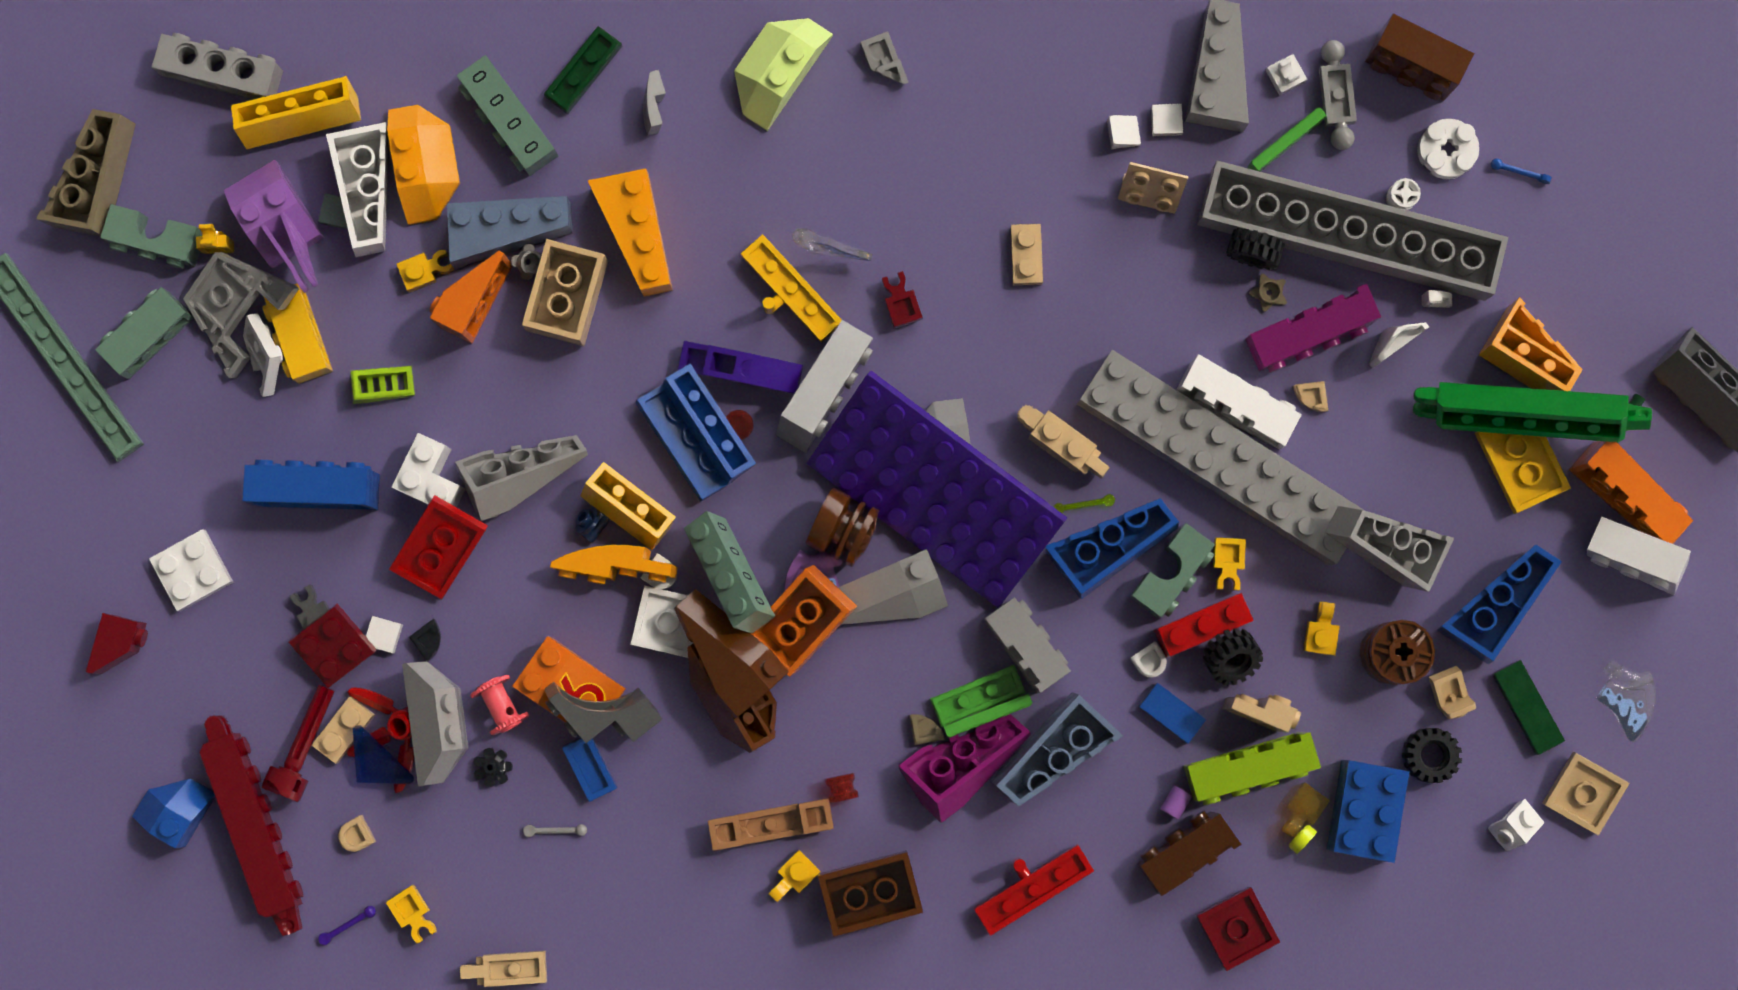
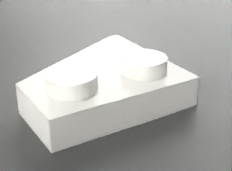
M259 314L246 315L243 338L251 357L250 361L253 371L261 370L263 375L262 385L259 388L261 396L274 395L279 364L283 361L282 351L278 345L275 346L271 338L270 329L267 324H263Z

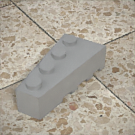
M1343 506L1337 507L1325 532L1402 586L1427 592L1430 591L1454 540L1453 537L1421 529L1364 510Z

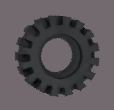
M1237 228L1232 232L1226 254L1232 260H1238L1239 263L1248 264L1250 267L1256 266L1258 269L1275 270L1279 267L1285 243L1275 236H1268L1264 232L1259 233L1257 230L1250 231L1246 228L1243 230Z
M1233 628L1232 633L1229 629L1225 630L1224 636L1221 637L1217 634L1214 636L1216 641L1210 640L1207 643L1209 648H1204L1203 653L1205 655L1203 660L1216 682L1219 684L1222 682L1223 685L1227 686L1229 682L1232 685H1237V680L1239 679L1242 682L1246 681L1245 676L1250 675L1252 677L1255 674L1253 669L1259 670L1261 667L1259 662H1263L1262 650L1250 632L1248 633L1245 629H1242L1240 632L1239 628Z
M1439 728L1419 729L1415 734H1411L1408 737V742L1404 743L1405 753H1402V758H1405L1406 762L1403 764L1405 768L1410 770L1409 774L1416 777L1419 781L1441 783L1443 780H1449L1453 777V773L1458 772V763H1462V758H1459V753H1462L1461 747H1457L1459 742L1456 738H1452L1451 733L1448 731H1443ZM1430 743L1438 745L1443 753L1441 763L1432 768L1426 766L1421 759L1422 749Z

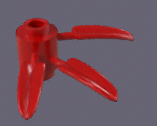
M350 688L347 692L354 699L384 714L389 715L391 712L393 714L388 720L387 729L381 727L363 737L348 749L347 755L356 757L373 751L391 741L390 735L395 739L405 740L404 745H401L399 748L394 779V791L399 793L408 782L414 761L413 747H410L412 736L408 706L399 710L393 707L394 701L382 694L364 688Z

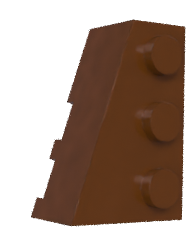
M1205 810L1190 819L1192 825L1184 831L1180 828L1176 829L1165 837L1167 843L1158 849L1156 846H1153L1140 855L1142 861L1137 863V865L1160 896L1165 895L1193 877L1194 873L1206 864L1211 865L1218 860L1217 857L1230 847L1236 849L1242 845L1220 813L1210 811L1207 814Z

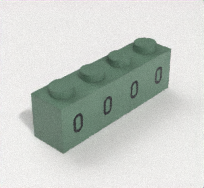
M486 55L456 75L461 82L458 89L467 101L473 99L479 108L474 111L484 125L489 122L496 130L492 133L493 137L501 148L508 146L513 155L509 159L519 172L525 169L527 174L531 176L558 157L552 144Z
M706 511L684 527L733 628L754 633L773 619L775 614L726 518Z

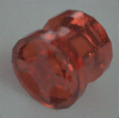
M854 773L825 779L826 785L830 787L831 794L828 797L830 803L859 797L858 791L854 789L853 785L855 780Z

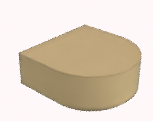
M363 815L345 823L338 834L341 846L351 852L360 851L376 842Z

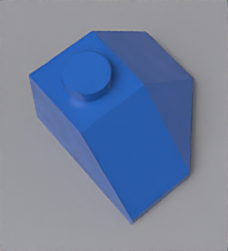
M192 778L156 787L146 792L132 817L149 834L175 849L186 847L215 799L214 791Z

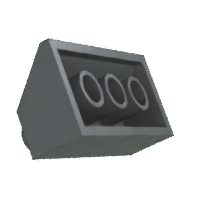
M1691 327L1663 355L1652 372L1663 386L1669 387L1677 395L1679 401L1685 407L1691 408L1699 416L1701 422L1706 427L1712 428L1728 448L1734 449L1738 453V370L1702 335Z

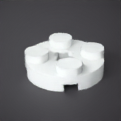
M1442 119L1434 122L1419 139L1417 147L1418 158L1421 164L1431 171L1430 174L1440 179L1458 178L1469 171L1478 158L1479 141L1475 135V129L1470 124H1465L1456 119ZM1447 142H1450L1456 150L1452 152L1451 156H1447L1446 151L1441 150V146H1444Z

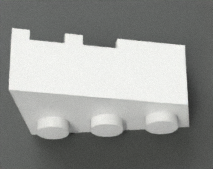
M1601 517L1587 548V556L1591 557V562L1606 568L1611 566L1627 577L1639 579L1673 596L1688 565L1691 553L1690 550Z

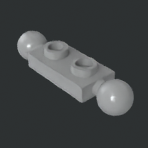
M1330 40L1321 49V56L1328 65L1319 68L1323 111L1327 115L1324 118L1325 127L1335 126V130L1331 134V144L1338 150H1347L1353 145L1355 140L1353 131L1347 125L1357 122L1351 65L1340 64L1345 55V48L1341 42Z

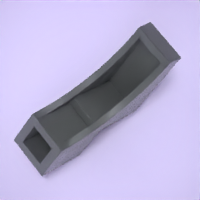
M555 682L544 689L548 700L545 702L555 716L561 714L566 719L564 726L574 738L579 735L585 743L610 724L613 725L622 737L627 734L634 742L662 720L655 706L639 687L623 697L608 701H588L574 697L562 690Z

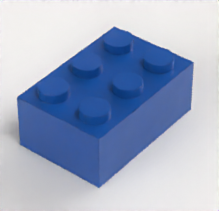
M1341 760L1326 850L1395 863L1410 771L1351 760Z

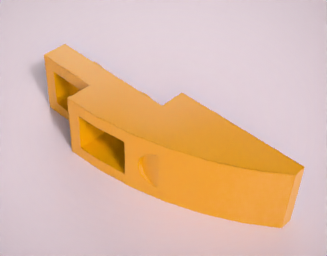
M605 545L581 549L551 561L550 568L559 571L558 576L576 579L577 574L588 576V582L605 584L606 579L615 581L617 569H620L619 575L637 578V573L649 574L648 580L666 583L667 578L676 579L678 567L673 564L649 560L651 550L646 547L632 545Z

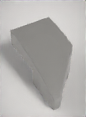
M888 31L860 42L871 71L901 84L909 83Z
M659 70L650 72L645 88L643 118L647 136L659 133L663 125L657 102L663 101L666 93Z

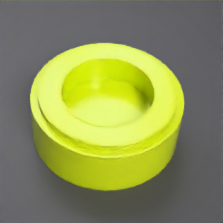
M1306 825L1288 844L1289 848L1298 854L1315 836L1317 831L1310 825Z

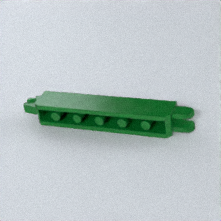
M1440 382L1439 388L1420 387L1414 392V400L1417 402L1414 403L1413 413L1418 417L1435 418L1437 426L1448 430L1620 442L1625 439L1627 430H1650L1652 421V408L1629 404V395Z

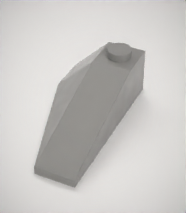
M574 435L541 441L534 448L522 449L521 445L511 446V452L495 454L494 450L483 451L458 460L455 464L471 504L480 520L483 521L510 511L586 457L588 453L578 436Z

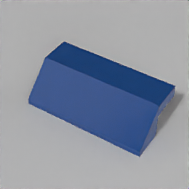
M691 364L666 377L661 386L636 400L637 407L700 502L728 486L756 464Z

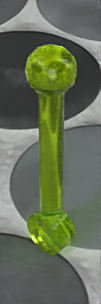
M1107 494L1101 499L1064 505L1056 503L1053 507L1063 513L1065 510L1102 504L1112 506L1115 503V497Z

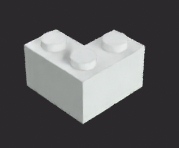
M417 433L392 488L426 504H429L433 496L436 495L455 507L458 506L465 491V488L439 476L452 449Z

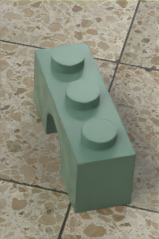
M110 204L100 237L110 244L109 249L121 253H127V250L130 249L137 251V256L151 261H155L156 257L167 259L166 264L184 269L185 264L193 267L196 266L200 252L196 249V237L202 236V232L198 227L168 219L164 232L156 238L149 239L145 233L148 217L139 211Z
M1187 523L1183 524L1164 549L1177 561L1178 568L1175 576L1170 580H1164L1152 572H1148L1129 598L1157 619L1162 618L1164 614L1169 617L1179 604L1175 600L1182 590L1187 592L1197 578L1193 574L1199 566L1205 568L1215 555L1211 552L1215 544Z

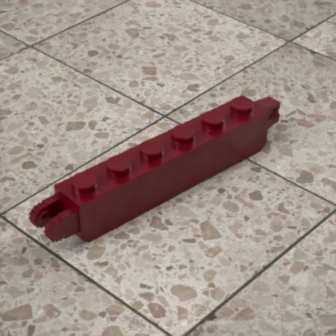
M221 715L210 716L205 720L204 724L209 742L203 744L199 753L257 912L266 918L272 916L282 936L297 932L302 929L298 906L303 904L301 900L303 890L299 881L293 879L290 870L293 868L291 857L287 851H283L280 843L282 839L280 827L276 822L273 823L269 813L272 810L271 802L266 794H262L259 786L261 775L255 765L252 766L248 754L251 753L250 745L245 737H241L240 733L232 732L231 726L226 720L227 718Z

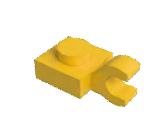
M199 224L202 236L196 237V249L203 254H214L215 252L234 253V241L227 235H224V232L215 231L213 224Z
M1319 602L1317 622L1307 621L1303 651L1336 655L1340 626L1331 624L1335 603Z
M798 850L777 871L783 879L769 892V895L778 902L792 887L800 893L821 871Z

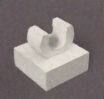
M1294 54L1270 65L1265 70L1279 96L1307 81Z

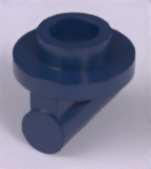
M595 507L582 510L578 514L575 521V529L584 538L593 543L611 519L600 513Z

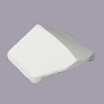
M1427 323L1409 324L1385 329L1379 337L1369 365L1374 368L1428 329Z

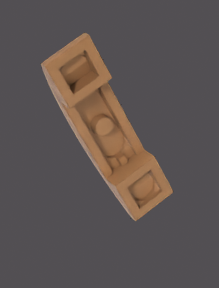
M829 798L708 820L713 851L834 829Z

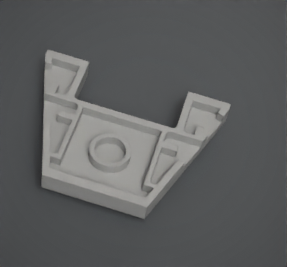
M215 252L183 299L201 331L207 333L213 344L212 350L214 354L220 356L226 367L223 370L231 379L238 377L251 357L230 336L258 295L261 293L278 310H284L299 288L229 255Z

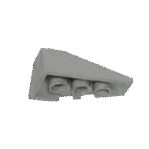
M927 549L838 587L857 605V608L842 624L921 618L948 606L940 579Z

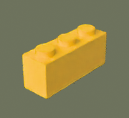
M297 283L294 285L299 290L284 310H278L265 297L266 305H263L262 308L269 323L272 322L276 332L272 333L275 346L278 345L282 349L285 360L282 361L283 370L287 378H292V380L300 384L331 373L333 369L307 294L303 292Z
M604 462L585 483L580 497L650 550L656 547L676 518V516Z

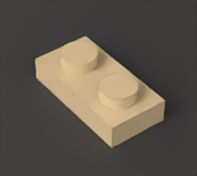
M1041 224L1011 225L1013 286L1042 285Z
M348 697L312 746L332 762L338 764L374 718L375 714L353 697Z

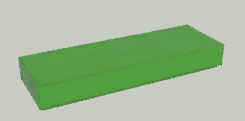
M1316 108L1253 159L1247 168L1261 172L1317 127L1327 116L1321 108Z
M1012 665L930 698L942 727L1026 692L1015 665Z
M1028 693L943 726L946 737H952L1032 705L1031 697Z

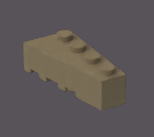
M92 109L75 142L77 147L70 159H66L62 167L64 172L57 186L53 185L48 194L50 199L44 211L40 210L36 219L54 228L101 237L110 204L116 205L136 124L121 114Z

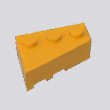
M1519 297L1506 308L1479 356L1531 389L1571 391L1583 369L1558 340L1555 342L1543 329L1545 325L1539 319L1535 320L1524 307L1525 302Z

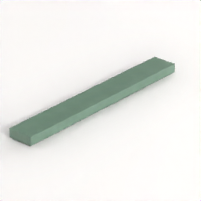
M6 253L0 256L1 300L116 461H122L144 445V443L11 257Z

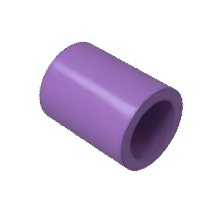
M1173 786L1160 809L1179 820L1192 795Z

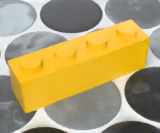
M347 76L231 105L233 128L246 150L361 121L358 96Z

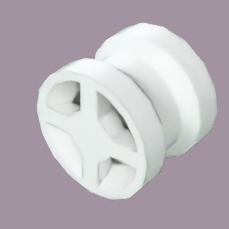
M1408 178L1396 181L1387 191V205L1410 210L1420 199L1421 192L1418 184Z

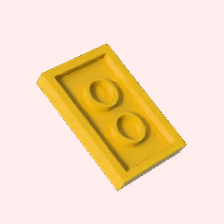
M1475 432L1476 438L1513 514L1571 489L1546 437Z

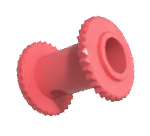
M509 675L495 677L483 683L470 695L471 698L482 696L497 727L490 731L491 735L505 733L523 723V720L529 717L528 712L518 714L503 686V683L510 679Z

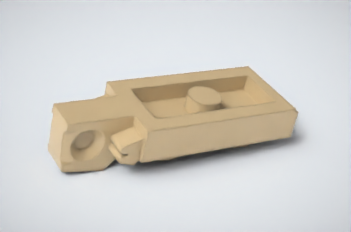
M546 950L486 954L476 957V964L460 966V979L477 978V985H484V987L546 983Z

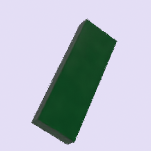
M598 26L545 91L544 96L565 113L569 114L621 49L622 43Z
M1521 660L1492 674L1536 755H1540L1565 741Z

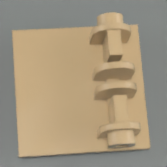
M1130 162L1127 172L1123 176L1118 200L1175 214L1188 176Z

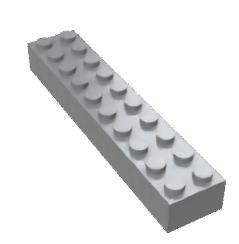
M1216 161L1211 169L1197 223L1198 226L1232 234L1233 230L1237 228L1242 230L1246 228L1250 231L1257 230L1259 233L1264 232L1268 236H1275L1277 239L1282 240L1285 243L1284 248L1483 301L1495 295L1509 238L1221 161Z
M1113 349L1111 350L1076 405L1328 566L1338 563L1347 547L1325 533L1338 506L1364 509Z

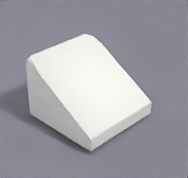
M1113 115L1108 117L1107 124L1111 149L1141 145L1137 116Z

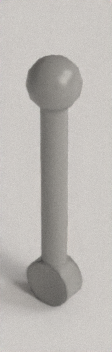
M579 824L577 827L535 828L533 825H527L524 827L523 833L527 837H533L535 834L569 833L584 836L587 833V827L583 824Z

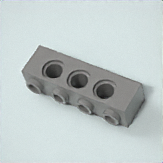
M173 33L172 36L161 34L152 63V68L160 76L251 99L277 94L283 70L275 62L274 58L263 54H258L257 58L248 56L246 51L235 47H230L229 51L218 48V44L207 40H201L200 43L190 41L188 36L180 33ZM196 54L195 60L192 63L185 64L187 56ZM219 61H224L223 68L213 72L214 65ZM253 68L252 75L249 78L241 79L244 70Z

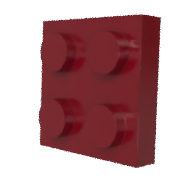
M338 603L288 642L327 688L331 687L377 650Z
M1250 886L1196 915L1226 971L1280 943L1276 932Z

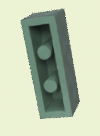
M162 287L151 291L144 298L145 303L142 306L126 314L122 319L123 324L115 331L105 334L100 340V345L95 349L119 375L127 379L136 374L194 318L169 291Z

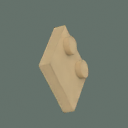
M1573 751L1542 803L1599 836L1630 783Z

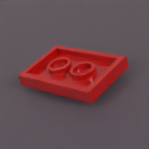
M434 495L392 562L389 570L442 600L488 525Z

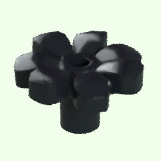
M487 748L483 752L485 757L477 756L475 758L474 765L480 767L474 772L477 780L485 778L484 784L488 787H493L495 780L500 784L507 782L508 776L504 772L512 771L513 764L512 762L504 761L507 758V753L504 750H499L495 754L493 748Z

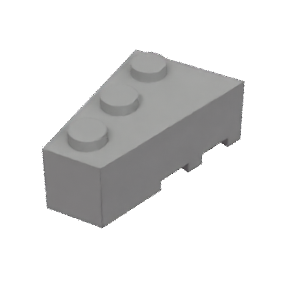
M1014 597L986 617L984 621L1036 694L1041 693L1071 672V670L1068 668V662L1059 649L1055 650L1048 642L1051 638L1041 624L1036 626L1030 618L1033 613L1024 600L1018 602Z

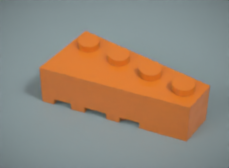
M1596 441L1592 443L1569 469L1640 532L1673 544L1693 522L1692 518L1688 515L1687 509L1674 501L1617 442Z

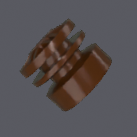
M832 488L813 523L806 540V545L824 553L834 543L837 545L834 559L838 561L845 549L850 552L845 564L853 567L855 562L865 553L874 535L879 509L872 507L867 517L864 518L862 513L866 506L865 502H861L852 512L848 510L851 496Z
M1397 620L1376 625L1367 632L1360 648L1362 666L1368 675L1379 683L1389 685L1417 682L1427 675L1434 663L1435 657L1434 643L1429 633L1416 622L1408 620ZM1401 648L1406 650V655H1396L1395 649Z

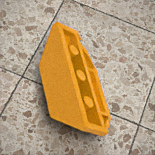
M419 105L388 110L387 133L396 187L407 224L413 225L438 220L443 209L460 185L451 126Z

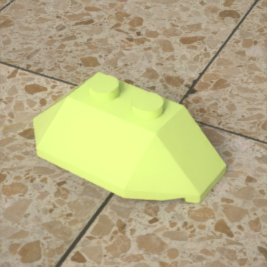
M809 18L768 22L734 70L743 116L768 131L827 46L833 34Z

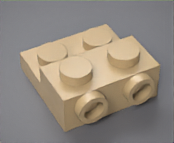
M1236 694L1235 697L1226 698L1222 706L1223 710L1276 732H1289L1290 728L1295 729L1301 716V712L1297 711L1298 709L1290 706L1292 701L1275 694L1274 696L1269 695L1268 698H1258V700L1244 694Z

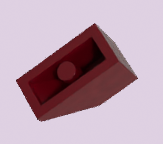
M102 613L86 672L103 674L139 653L140 647L142 648L147 640L148 631L145 630L147 623Z

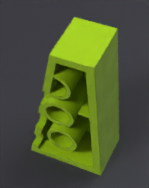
M1297 732L1183 765L1193 800L1197 802L1202 801L1203 805H1209L1221 801L1220 796L1231 793L1232 797L1249 793L1250 787L1261 785V788H1267L1279 784V779L1290 777L1291 780L1305 777L1309 771L1320 769L1321 765L1311 732Z

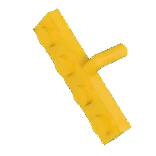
M763 234L741 253L742 258L776 293L773 298L766 297L763 300V308L767 314H773L785 303L821 343L836 330L842 319Z

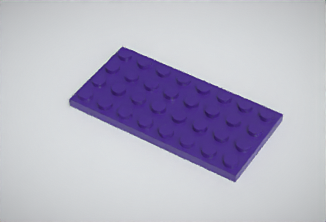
M870 371L865 376L806 463L843 492L850 495L859 504L865 502V508L868 511L872 507L879 509L877 517L920 550L924 551L927 549L929 556L997 608L1001 606L1067 519L1065 515L873 371Z

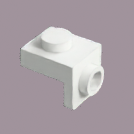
M1524 799L1517 802L1501 820L1491 824L1488 830L1506 851H1510L1526 844L1544 824V821Z

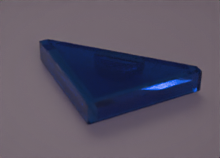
M361 725L353 727L357 783L410 784L414 781V776Z

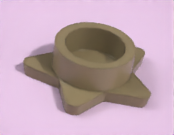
M1261 274L1259 286L1251 290L1249 295L1260 300L1261 308L1264 312L1273 304L1285 305L1287 301L1283 295V287L1286 281L1284 279H1270L1265 274ZM1267 290H1270L1272 294L1267 295Z

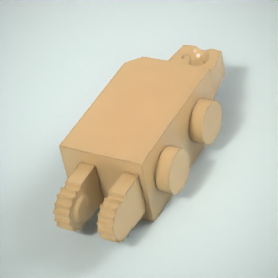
M1030 405L1022 406L1019 409L1020 411L1017 413L1018 421L1032 432L1028 438L1076 473L1079 471L1086 475L1089 470L1101 479L1104 477L1110 467L1098 458L1101 452L1096 449V444L1049 410L1044 415L1036 408L1033 409V406L1031 407Z

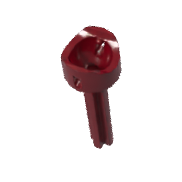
M318 685L288 756L284 761V767H269L262 783L263 789L296 802L301 800L308 780L301 778L302 775L298 772L302 769L305 758L335 691Z

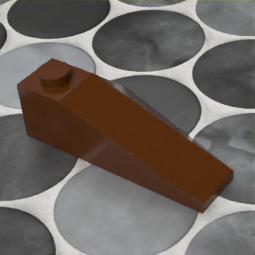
M697 589L692 591L674 607L688 640L694 643L700 656L698 661L701 668L706 669L712 682L710 687L714 696L734 719L766 694L789 672L774 653L751 633L733 628L727 614Z

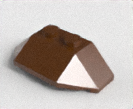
M694 643L689 645L687 651L690 684L721 736L749 753L775 739L776 731L774 729L777 702L770 690L734 719L714 696L710 687L712 682L706 669H702L698 661L700 656Z

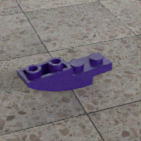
M689 341L683 342L678 370L691 364L699 375L795 394L799 388L803 369L802 364Z

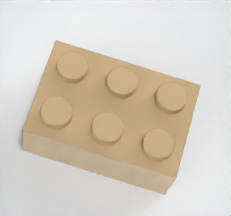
M546 239L522 322L525 330L585 346L608 265L605 254Z

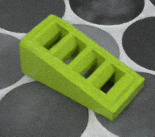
M412 366L353 370L350 372L353 404L415 396ZM403 374L404 390H399L397 375ZM391 376L392 391H386L385 377ZM373 378L379 379L380 392H374ZM360 380H366L368 393H362Z

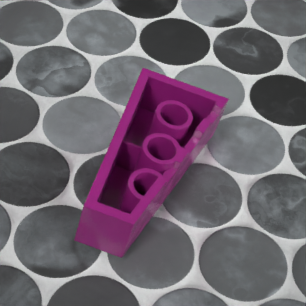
M1364 284L1357 287V290L1346 298L1341 294L1322 304V307L1319 309L1317 307L1309 308L1295 315L1294 319L1286 318L1250 334L1245 340L1259 372L1268 368L1269 373L1284 368L1286 366L1284 361L1295 357L1296 361L1299 362L1314 355L1312 350L1323 346L1325 351L1341 344L1340 339L1350 335L1351 339H1355L1368 333L1367 327L1381 318V314L1368 285Z

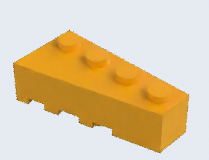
M647 169L587 180L643 296L673 291Z

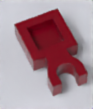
M903 271L898 273L900 283L897 286L890 285L887 276L882 278L885 290L892 296L886 298L885 303L894 329L923 319L914 290L905 291L906 278Z

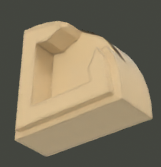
M1324 381L1293 386L1296 397L1305 407L1317 412L1328 411Z

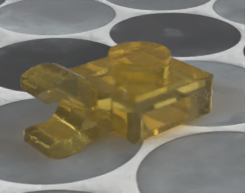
M1306 782L1302 783L1286 806L1293 813L1281 830L1290 837H1296L1304 822L1314 825L1330 800Z

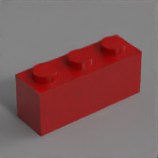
M1239 593L1153 631L1165 657H1171L1213 639L1217 634L1222 635L1225 630L1229 629L1231 631L1233 628L1241 627L1254 620L1242 593Z

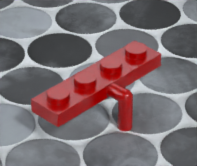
M1078 844L1032 873L1027 868L1025 861L1016 857L1012 861V866L1020 880L978 905L974 910L991 936L1094 872V869Z

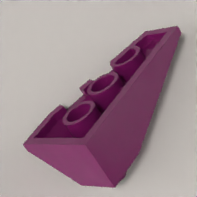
M1008 714L976 727L975 731L961 737L957 734L949 737L948 742L932 747V744L925 746L898 767L921 804L942 823L962 808L1031 736V733L1015 717Z

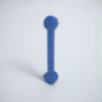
M1495 158L1491 162V167L1494 170L1504 169L1537 179L1544 184H1550L1552 177L1550 175L1538 174L1508 165L1499 158Z

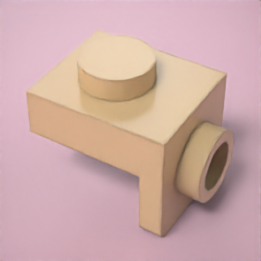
M1457 666L1429 676L1436 705L1448 719L1463 717L1468 712L1476 709L1475 702L1468 696L1462 671Z

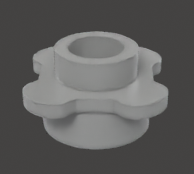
M525 244L523 250L518 255L511 257L510 262L513 267H517L521 272V278L529 280L533 274L537 273L541 255L535 251V247L532 244ZM527 259L530 260V263L528 265L526 264Z

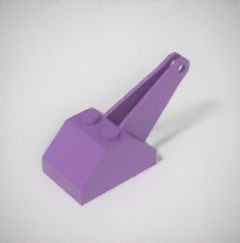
M273 160L223 190L230 209L245 234L268 265L275 268L286 262L296 282L303 292L306 293L309 291V288L290 260V258L296 255L305 276L312 286L316 287L318 282L315 278L308 247L322 240L324 236L280 164Z

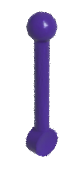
M367 906L363 913L333 931L320 934L318 937L319 943L327 945L332 941L333 937L366 917H374L376 914L375 908Z

